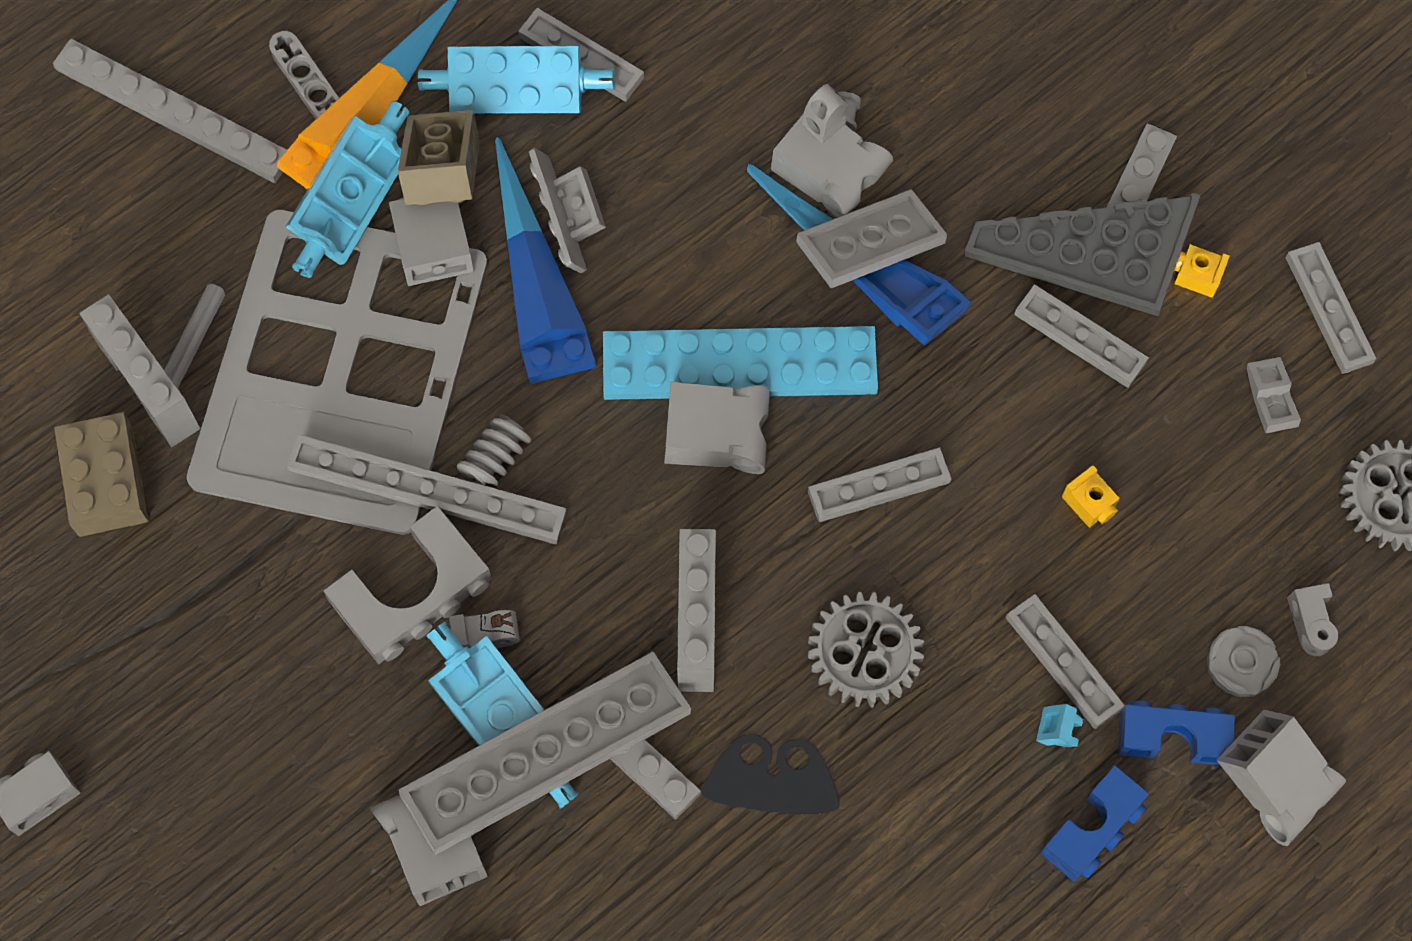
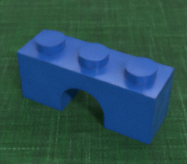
M1146 701L1130 702V705H1125L1120 712L1118 755L1154 759L1161 751V736L1165 733H1177L1183 736L1190 746L1191 763L1220 765L1217 759L1234 742L1235 715L1224 714V710L1217 708H1205L1202 712L1188 711V707L1184 705L1173 704L1167 705L1166 708H1156Z
M1114 766L1086 799L1100 813L1101 827L1095 831H1085L1068 819L1040 854L1074 883L1081 875L1088 879L1101 864V861L1096 857L1105 847L1111 852L1123 838L1124 834L1119 830L1128 820L1134 825L1145 812L1147 807L1142 802L1149 794L1119 768Z

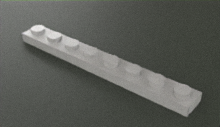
M73 39L69 40L52 63L55 70L275 184L283 173L276 166L278 160L287 149Z
M297 434L287 463L288 471L433 510L438 506L444 514L556 545L566 516L567 508L299 434Z

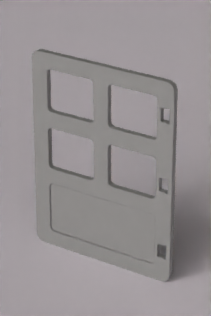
M275 210L267 216L187 472V482L194 491L400 535L409 534L411 532L409 527L418 521L421 507L288 471L287 463L297 434L429 471L432 470L485 277L487 258L482 251L469 248L474 272L457 275L445 321L439 325L373 312L371 310L385 259L389 257L401 259L396 233L366 227L353 249L359 251L360 256L349 294L344 304L339 305L274 291L273 287L287 241L291 238H302L285 227L294 212ZM461 286L472 287L468 304L457 301ZM266 318L333 330L337 333L321 385L315 387L248 372L259 332ZM364 338H372L435 352L433 365L420 406L412 407L347 392L359 346ZM435 380L446 381L441 399L431 396Z

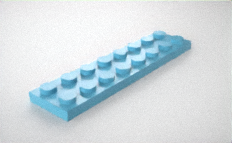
M875 326L603 331L604 400L669 398L671 382L732 387L735 390L759 385L768 387L770 389V396L877 394Z

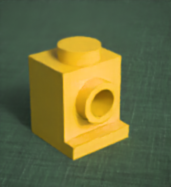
M1190 244L1186 253L1181 251L1175 269L1179 273L1174 284L1213 298L1230 255L1223 253L1220 256Z
M1093 465L1069 483L1062 495V498L1089 528L1098 521L1104 524L1111 519L1118 511L1115 507L1120 499L1097 474L1098 470ZM1093 492L1099 500L1092 499L1089 493Z

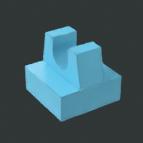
M1068 704L1044 707L1036 741L1047 746L1077 747L1079 739L1071 736L1073 727H1079L1083 724V719L1076 714L1077 709Z

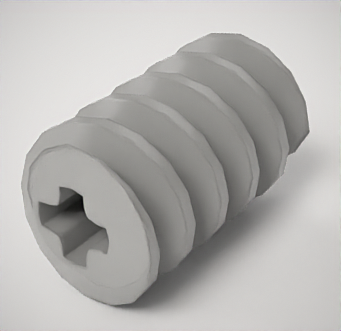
M499 414V418H494L490 422L491 429H485L482 432L483 440L475 441L473 444L475 451L469 450L465 454L467 462L461 461L457 464V470L469 482L484 486L486 483L497 486L499 483L493 474L498 473L505 476L507 473L501 465L502 462L510 465L515 463L509 453L511 451L518 454L523 453V449L518 444L519 440L527 444L532 441L518 423L502 414Z

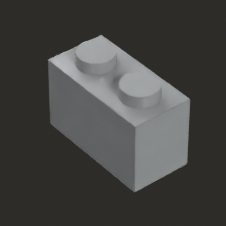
M50 751L31 757L24 764L25 768L14 775H7L0 779V816L8 829L17 836L22 835L81 794L60 761Z

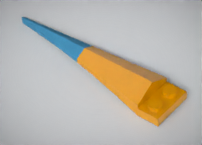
M448 0L301 132L296 141L278 160L276 167L308 189L351 118L357 116L366 124L373 126L379 124L392 101L397 102L458 0Z

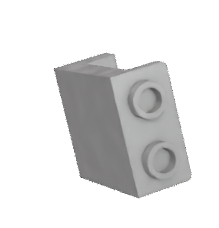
M403 197L389 202L408 286L474 272L458 203L447 201L430 203L428 205H405Z

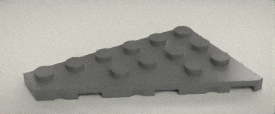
M1192 193L1190 197L1174 199L1161 197L1149 202L1138 200L1115 203L1113 207L1097 209L1085 207L1079 208L1077 211L1039 213V216L1021 219L1008 217L1001 221H977L966 246L965 257L1159 317L1197 209L1200 195Z

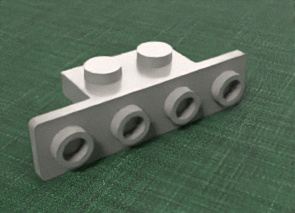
M533 148L529 151L532 161L530 169L539 182L541 188L539 197L543 205L548 209L551 218L548 223L551 232L557 238L560 246L558 255L566 267L583 273L587 268L578 242L606 228L588 172L580 166L557 179L550 157Z

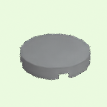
M1238 626L1237 628L1221 632L1210 645L1207 655L1208 672L1215 684L1226 693L1237 697H1254L1266 691L1277 678L1280 658L1275 650L1276 646L1272 639L1261 630L1249 626Z

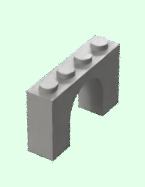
M109 294L79 313L102 352L115 370H119L171 448L200 429L184 397Z
M438 506L409 527L414 540L437 567L438 575L435 587L424 601L409 608L388 607L380 603L371 594L353 570L346 573L324 590L329 603L378 665L384 660L388 662L399 656L404 650L403 646L413 638L418 640L430 632L434 622L442 616L448 618L460 608L462 601L470 595L475 597L481 594L488 587V582L492 579L489 568Z
M680 529L677 674L680 692H714L716 529Z

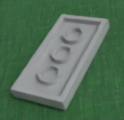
M912 189L799 232L797 233L796 242L829 287L834 288L945 244L947 233Z

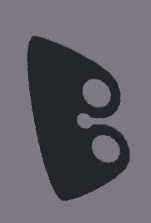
M743 735L726 749L713 767L702 788V795L709 800L755 811L786 814H821L835 811L840 805L832 777L821 755L812 744L800 739L788 741L780 747L776 761L780 771L776 776H771L767 773V767L771 764L772 751L768 742L760 736ZM747 743H756L763 750V758L756 765H748L740 757L741 748ZM795 747L803 748L809 757L808 764L800 770L792 769L786 763L787 752Z

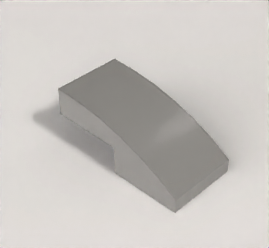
M1281 357L1247 363L1252 394L1265 433L1299 427L1301 418L1290 394L1291 381Z

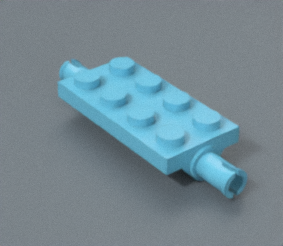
M580 46L448 47L447 70L419 69L418 78H430L431 81L418 82V88L420 91L447 90L449 92V112L473 110L474 113H581V97L586 89H615V80H602V78L615 77V69H586L581 64Z
M392 101L380 123L374 126L366 124L357 116L350 119L285 227L307 243L296 262L292 265L296 272L302 269L300 275L311 278L324 254L339 265L345 264L398 175L401 148L397 144L396 133L409 115V110L406 107L399 111L402 104Z
M446 622L438 626L437 630L439 633L434 629L427 635L428 639L433 642L447 660L444 663L446 667L428 682L478 746L544 711L487 636L471 648L468 646L463 647ZM569 782L549 792L558 803L560 809L569 803L568 799L571 801L579 795Z

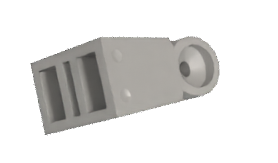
M802 115L774 148L771 171L817 202H822L833 218L851 213L860 202L861 192L877 182L893 162V156L889 151L877 144L863 142L862 137L846 125L841 127L824 143H821L801 123Z
M671 382L664 464L711 467L732 466L746 473L763 474L766 466L767 444L761 427L769 416L770 389L766 386L758 385L735 390L732 387Z
M1263 710L1217 759V762L1253 807L1260 811V818L1266 831L1282 846H1288L1313 819L1316 812L1325 806L1346 783V779L1341 774L1327 766V761L1294 716Z
M395 796L369 807L390 836L412 894L419 906L488 877L471 836L435 855L400 796Z

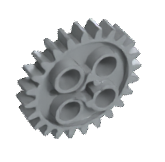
M1385 440L1380 449L1375 444H1372L1368 448L1367 453L1360 451L1356 456L1357 461L1352 460L1347 466L1350 472H1346L1341 478L1346 485L1342 486L1339 494L1348 496V498L1344 499L1341 507L1351 508L1352 510L1346 517L1347 521L1357 519L1359 522L1354 529L1355 532L1363 529L1368 531L1365 541L1368 542L1376 536L1379 538V548H1382L1389 541L1393 551H1397L1402 543H1404L1408 551H1411L1412 481L1405 477L1404 472L1412 473V446L1409 450H1406L1403 441L1399 440L1392 449L1389 441ZM1370 477L1379 478L1383 483V487L1374 485ZM1378 509L1387 510L1392 520L1383 518ZM1401 516L1407 524H1404L1402 522Z
M858 592L856 602H851L850 598L844 595L842 607L832 601L830 603L832 614L821 611L819 618L823 624L813 623L812 631L819 636H810L808 641L809 645L816 647L808 651V659L818 660L812 665L811 671L812 673L823 672L818 684L823 685L830 682L831 686L828 693L830 696L839 690L843 692L841 702L845 703L852 696L855 698L856 707L860 706L862 698H867L870 707L873 708L876 697H880L886 705L890 700V692L900 698L902 696L900 684L911 688L913 681L909 675L918 676L920 668L913 663H921L924 658L923 654L915 651L923 648L924 640L914 639L920 632V626L909 627L913 615L908 614L902 617L900 615L903 607L901 603L893 609L890 608L889 596L882 603H878L875 592L872 593L869 601H864L861 592ZM855 620L860 621L866 629L861 633H854L849 630L847 624ZM879 622L880 627L873 639L871 651L867 652L858 676L853 677L851 673L857 664L861 648L865 646L873 624ZM892 635L898 640V645L886 647L881 643L880 637ZM841 651L846 652L850 655L852 661L842 665L834 660L833 655ZM870 666H878L884 671L885 675L880 679H873L868 676L866 669Z

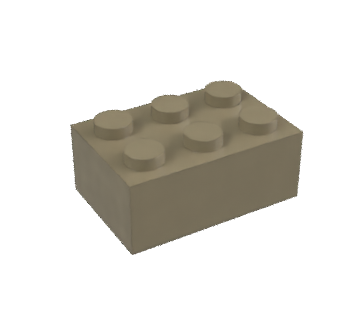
M473 110L409 115L407 117L398 166V175L405 205H428L430 203L447 201L458 203L472 199L480 146Z
M122 412L54 427L68 520L77 535L83 537L149 522L134 431L125 413Z

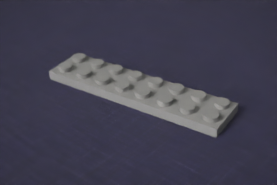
M651 652L400 788L399 795L432 851L437 855L690 715L691 707L655 653Z

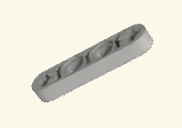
M280 31L271 37L269 47L273 59L311 114L317 119L339 99L338 95L293 33ZM282 44L290 47L293 55L290 60L287 53L280 49L279 46ZM299 66L310 68V73L306 77L298 78L293 75L294 69ZM315 90L327 92V96L323 101L314 102L309 99L311 93Z

